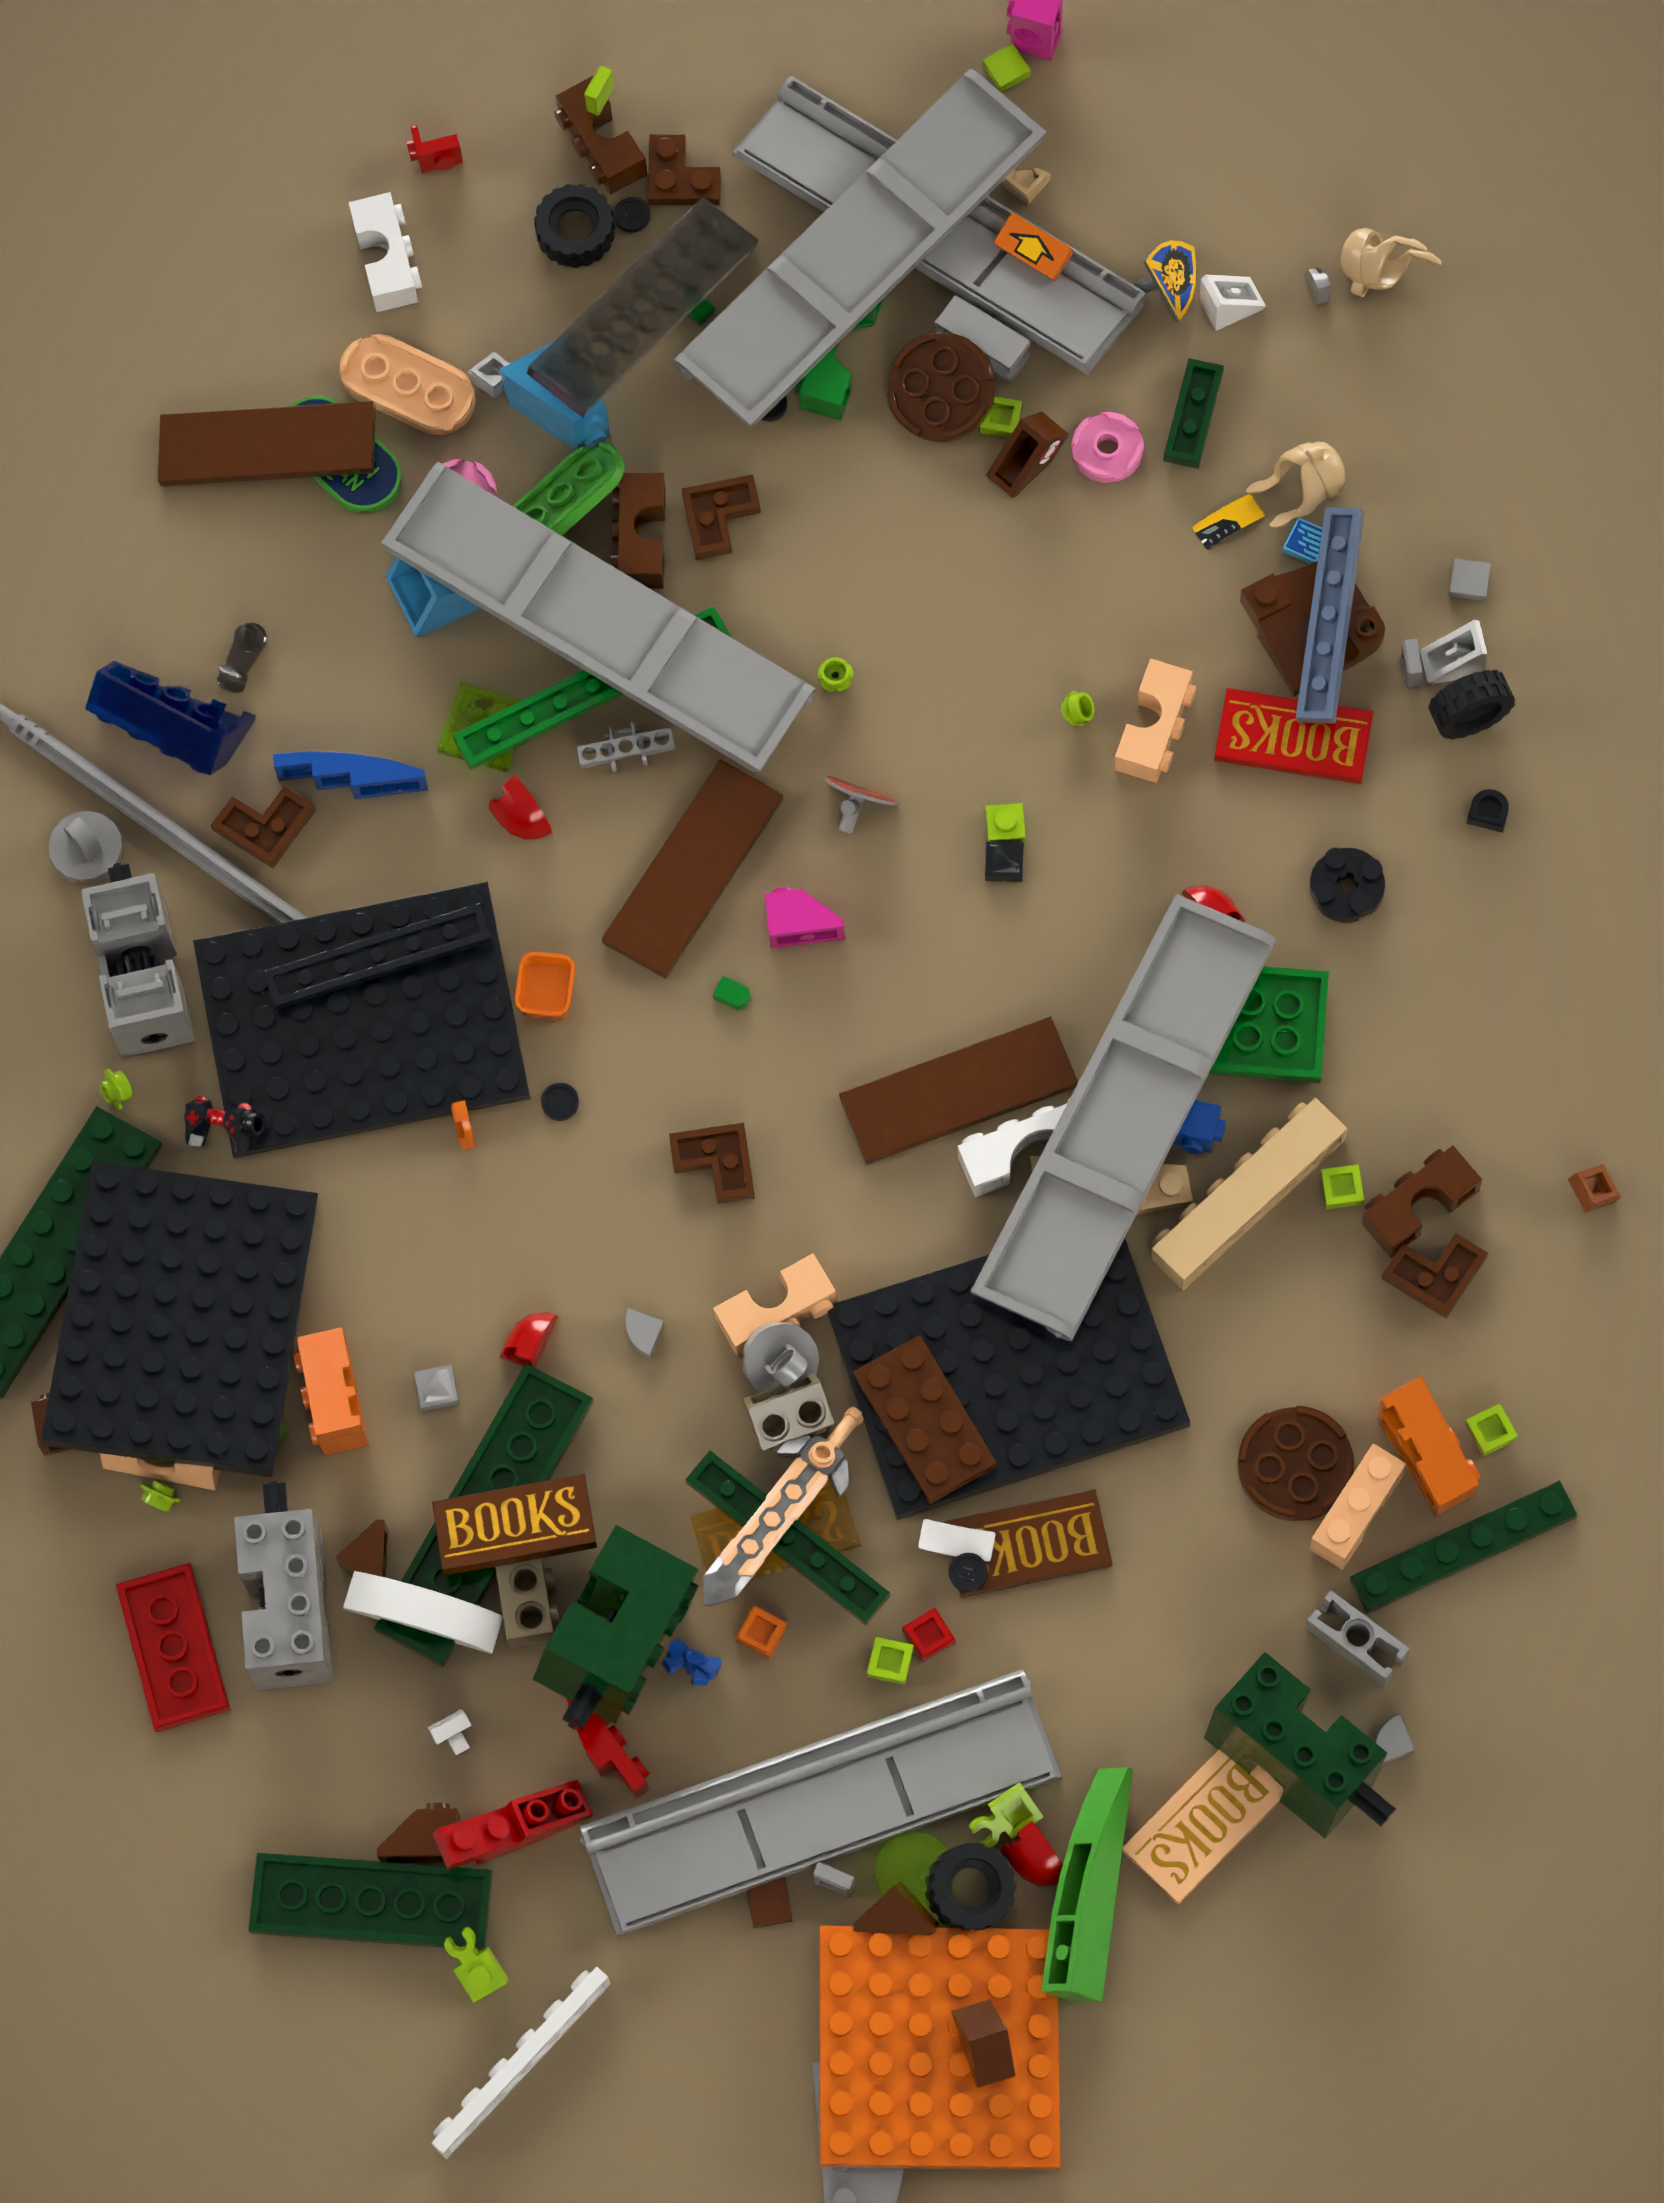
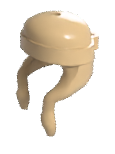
M1368 228L1355 230L1349 235L1343 245L1340 257L1344 275L1353 281L1351 294L1364 297L1368 289L1384 290L1392 288L1399 281L1412 258L1435 265L1442 264L1438 257L1428 252L1427 247L1416 239L1393 236L1383 242V238L1378 231ZM1397 244L1411 248L1398 259L1387 260Z
M1308 442L1297 445V447L1284 452L1275 464L1274 474L1270 478L1252 483L1247 488L1246 492L1248 494L1264 493L1280 483L1286 472L1293 465H1302L1303 502L1299 508L1276 516L1269 524L1271 528L1284 527L1292 520L1311 514L1324 499L1331 500L1343 489L1346 480L1345 468L1340 456L1332 446L1325 442Z

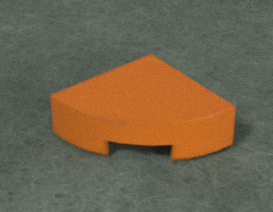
M465 1100L452 1103L451 1110L460 1148L462 1147L465 1150L476 1147Z

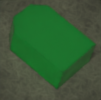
M695 290L686 291L680 297L681 311L699 326H702L715 313V306Z
M722 976L713 993L714 1000L738 1011L745 1009L751 999L748 987L725 976Z

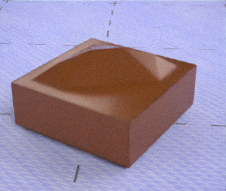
M1604 1164L1574 1173L1568 1179L1585 1212L1613 1204L1621 1198Z

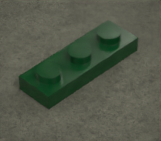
M1188 359L1163 461L1199 469L1224 373V365Z

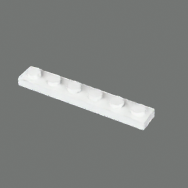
M597 1966L591 1973L587 1970L582 1972L572 1983L570 1988L573 1992L564 2002L560 1999L555 2001L543 2015L546 2021L536 2032L533 2029L528 2030L516 2044L519 2050L508 2061L503 2058L491 2069L488 2074L491 2080L481 2090L477 2087L474 2088L461 2102L463 2107L461 2112L453 2120L447 2117L439 2124L433 2132L436 2138L432 2141V2145L446 2160L610 1986V1980L605 1973Z

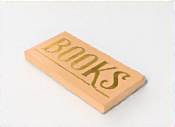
M1218 1750L1123 1846L1122 1852L1179 1905L1277 1806L1284 1788L1260 1765L1257 1764L1249 1775L1221 1750Z

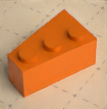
M342 1327L297 1337L299 1350L293 1351V1357L297 1373L304 1372L306 1386L300 1387L305 1410L311 1409L313 1422L308 1423L313 1446L320 1444L324 1456L369 1446L348 1345Z
M1422 1376L1382 1397L1377 1420L1402 1461L1406 1463L1408 1471L1435 1515L1438 1516L1476 1495L1479 1487L1478 1480L1481 1479L1480 1474L1474 1463L1470 1459L1466 1460L1455 1432L1451 1427H1448Z

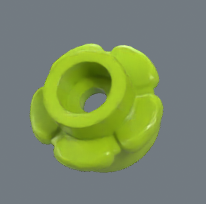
M831 657L825 660L817 671V678L821 680V687L828 692H833L834 690L842 692L851 685L850 679L854 676L851 665L839 657ZM837 673L839 677L833 678L832 674Z
M1070 691L1062 702L1061 712L1064 719L1072 726L1081 727L1086 722L1092 720L1094 704L1087 693Z

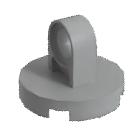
M92 811L75 812L62 819L53 829L48 843L49 857L58 874L72 883L77 881L97 884L109 878L107 869L114 867L113 864L121 863L123 839L115 823L105 815Z
M766 1323L755 1330L744 1344L743 1372L750 1384L759 1392L780 1384L786 1387L795 1382L799 1377L813 1372L817 1374L819 1365L817 1345L810 1334L795 1323Z

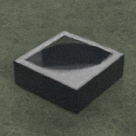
M986 841L985 881L1023 882L1024 842Z

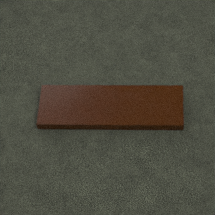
M373 401L162 414L160 415L158 483L160 486L374 473L376 406Z
M719 760L602 937V943L666 979L783 801V794L728 763Z
M1050 1016L839 1093V1097L867 1165L1074 1089L1078 1084V1080Z

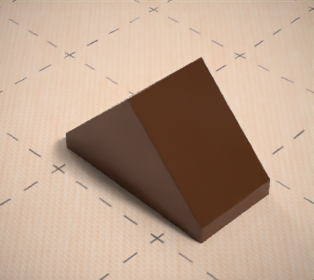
M375 1520L336 1556L340 1567L351 1578L354 1571L386 1578L388 1528L385 1520Z
M900 1881L891 1887L854 1923L853 1931L933 1935L936 1933V1927L939 1928V1923Z
M989 1999L952 2011L951 2013L976 2087H984L1015 2077L1008 2031L991 2000Z

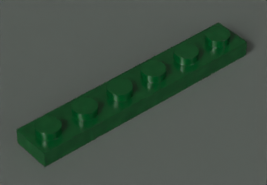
M711 1450L685 1479L686 1484L742 1528L766 1500L767 1496ZM799 1520L794 1521L771 1550L865 1626L890 1597L888 1590Z
M1559 1480L1350 1576V1582L1366 1614L1574 1520L1577 1517V1513Z

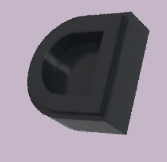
M1493 789L1483 790L1476 794L1472 800L1467 824L1503 833L1509 810L1506 797L1501 792Z

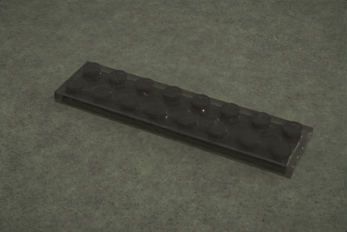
M702 197L529 365L526 374L584 418L756 248L759 240Z

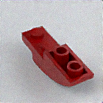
M566 1698L569 1707L572 1701ZM592 1713L583 1730L576 1727L579 1739L590 1761L600 1776L614 1768L637 1799L649 1790L645 1778L650 1774L637 1756L630 1759L622 1747L627 1743L614 1725L607 1728V1725L611 1722Z
M577 1779L512 1800L503 1808L438 1828L432 1835L449 1870L474 1861L477 1865L516 1851L590 1818L593 1813Z

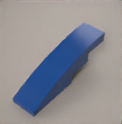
M318 751L273 754L274 768L278 781L313 777L316 790L351 786L354 799L428 790V783L423 769L389 759L353 753Z

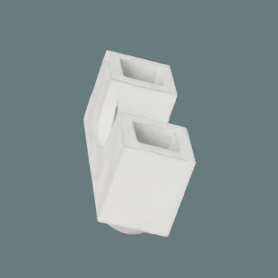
M390 192L348 202L360 250L380 247L388 251L382 260L365 265L376 313L417 303L416 289L422 288L417 266L412 268L409 266L408 257H412L414 254L409 235H401L399 226L406 225L401 204H393Z

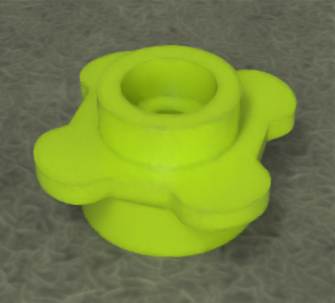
M105 1069V1078H102L100 1083L101 1093L107 1103L113 1102L116 1110H121L123 1108L122 1102L132 1098L130 1083L122 1071L113 1073L111 1069Z
M154 1479L152 1484L148 1483L146 1485L141 1483L140 1487L145 1490L141 1500L155 1508L169 1512L174 1502L180 1503L181 1501L179 1497L173 1495L175 1488L164 1482Z

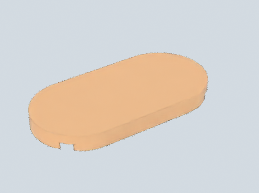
M375 334L363 340L360 338L352 342L341 357V380L345 390L351 397L359 402L373 401L376 410L422 432L432 435L453 433L462 428L474 413L476 405L474 388L463 371L391 336Z

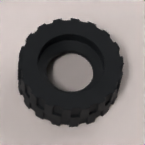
M566 184L564 187L553 189L549 195L546 194L542 198V203L537 206V216L534 217L537 241L542 252H545L547 258L552 262L554 260L558 262V265L564 267L565 265L572 268H578V266L582 265L586 267L592 265V262L602 259L603 254L610 250L611 242L615 238L613 211L611 205L607 203V198L603 194H599L597 189L585 187L584 184ZM569 211H582L591 218L593 227L586 238L579 241H569L559 234L557 230L558 221L563 214Z
M1483 670L1482 672L1471 673V675L1461 677L1457 681L1448 684L1430 700L1428 709L1443 738H1464L1477 734L1484 729L1486 730L1493 724L1501 721L1514 708L1515 698L1502 672L1498 670Z
M964 1843L943 1852L937 1857L936 1862L931 1864L929 1876L925 1880V1884H927L925 1896L929 1900L931 1912L938 1916V1920L942 1924L946 1923L950 1928H961V1930L967 1931L976 1929L978 1931L992 1927L999 1923L1000 1919L1006 1917L1009 1913L1008 1909L1014 1904V1892L1017 1891V1883L1014 1882L1015 1873L1013 1868L1011 1869L1008 1865L1009 1861L1006 1857L1001 1856L998 1850L993 1847H986L983 1843ZM965 1868L980 1870L989 1882L987 1899L976 1907H967L960 1904L952 1892V1882L955 1875Z

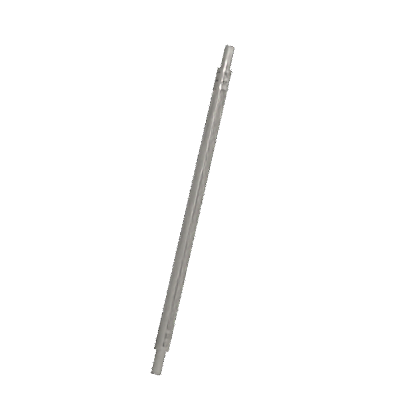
M0 703V721L9 727L10 733L276 923L307 918L23 714H15Z

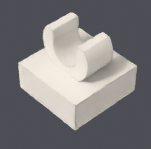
M462 1709L427 1727L437 1745L447 1740L456 1755L470 1748L461 1731L472 1725Z

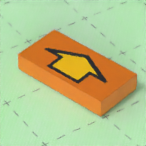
M1013 212L993 242L1002 250L1053 281L1057 280L1074 252L1071 247Z

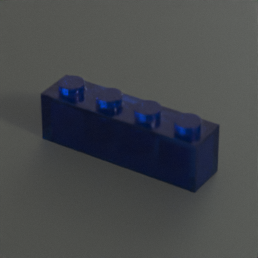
M117 661L109 663L96 672L85 706L87 711L95 714L100 721L114 724L127 731L132 738L146 741L159 748L160 752L164 755L180 759L189 764L194 771L202 774L212 775L227 765L256 718V715L243 711L242 716L225 711L227 704L212 699L210 704L194 699L190 696L191 690L179 685L177 687H163L159 685L158 677Z

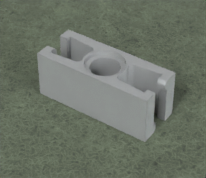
M956 295L935 321V327L938 328L935 333L944 332L964 336L980 347L990 360L995 375L1009 384L1030 358V351L1027 350L1030 346V340Z
M1330 1590L1324 1598L1323 1606L1320 1610L1326 1614L1331 1609L1345 1621L1342 1629L1336 1631L1320 1621L1319 1617L1322 1613L1315 1610L1307 1620L1306 1630L1384 1688L1392 1678L1393 1670L1388 1666L1384 1669L1369 1656L1373 1648L1379 1647L1395 1657V1662L1400 1666L1407 1659L1409 1648ZM1353 1631H1359L1366 1635L1368 1642L1364 1646L1356 1647L1348 1642L1346 1636Z

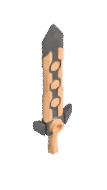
M855 1407L848 1408L844 1413V1418L827 1439L821 1436H814L813 1439H810V1436L807 1435L785 1441L777 1455L795 1459V1461L768 1493L766 1500L736 1538L730 1541L704 1574L703 1604L705 1606L735 1599L762 1566L764 1559L794 1521L799 1519L829 1478L831 1479L830 1484L837 1496L840 1497L849 1486L848 1464L846 1460L843 1461L844 1455L839 1448L855 1427L864 1420L860 1410Z

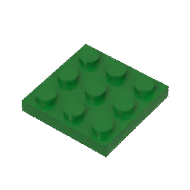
M1264 966L1209 1074L1321 1083L1329 971Z

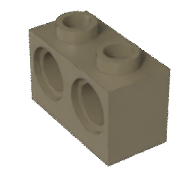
M814 1372L799 1377L789 1386L784 1387L780 1384L742 1399L754 1435L762 1451L766 1449L770 1451L779 1450L785 1441L804 1435H809L810 1437L818 1436L824 1433L828 1426L835 1424L821 1382ZM807 1401L816 1402V1408L811 1414H799V1408L803 1403ZM776 1414L780 1416V1421L775 1427L769 1429L762 1427L763 1421L769 1415Z
M542 1558L495 1566L509 1648L549 1642L554 1629L560 1623L558 1606H550L548 1592L555 1591L552 1568L544 1569ZM531 1576L535 1578L537 1582L534 1588L529 1591L517 1589V1582L522 1577ZM532 1613L541 1615L543 1619L538 1627L529 1629L522 1625V1621L527 1615Z

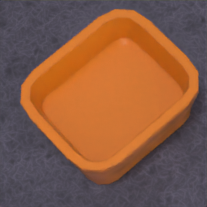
M529 952L522 957L519 965L515 1004L524 1016L535 1019L546 1017L554 1021L563 1020L567 1016L571 1005L575 977L574 961L567 955L546 952Z

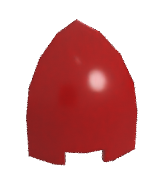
M516 775L503 784L502 788L505 791L503 796L498 800L491 799L488 809L499 824L511 835L523 839H540L552 833L542 810Z
M1193 886L1182 891V895L1185 898L1245 922L1244 917L1232 900L1219 889L1210 886Z
M544 1312L530 1314L520 1320L509 1334L500 1358L523 1367L526 1363L536 1368L558 1316L553 1313Z
M1031 1821L1017 1832L1018 1838L1011 1843H1006L1002 1847L1001 1853L1009 1861L1014 1871L1025 1881L1038 1886L1058 1885L1063 1864L1038 1827Z

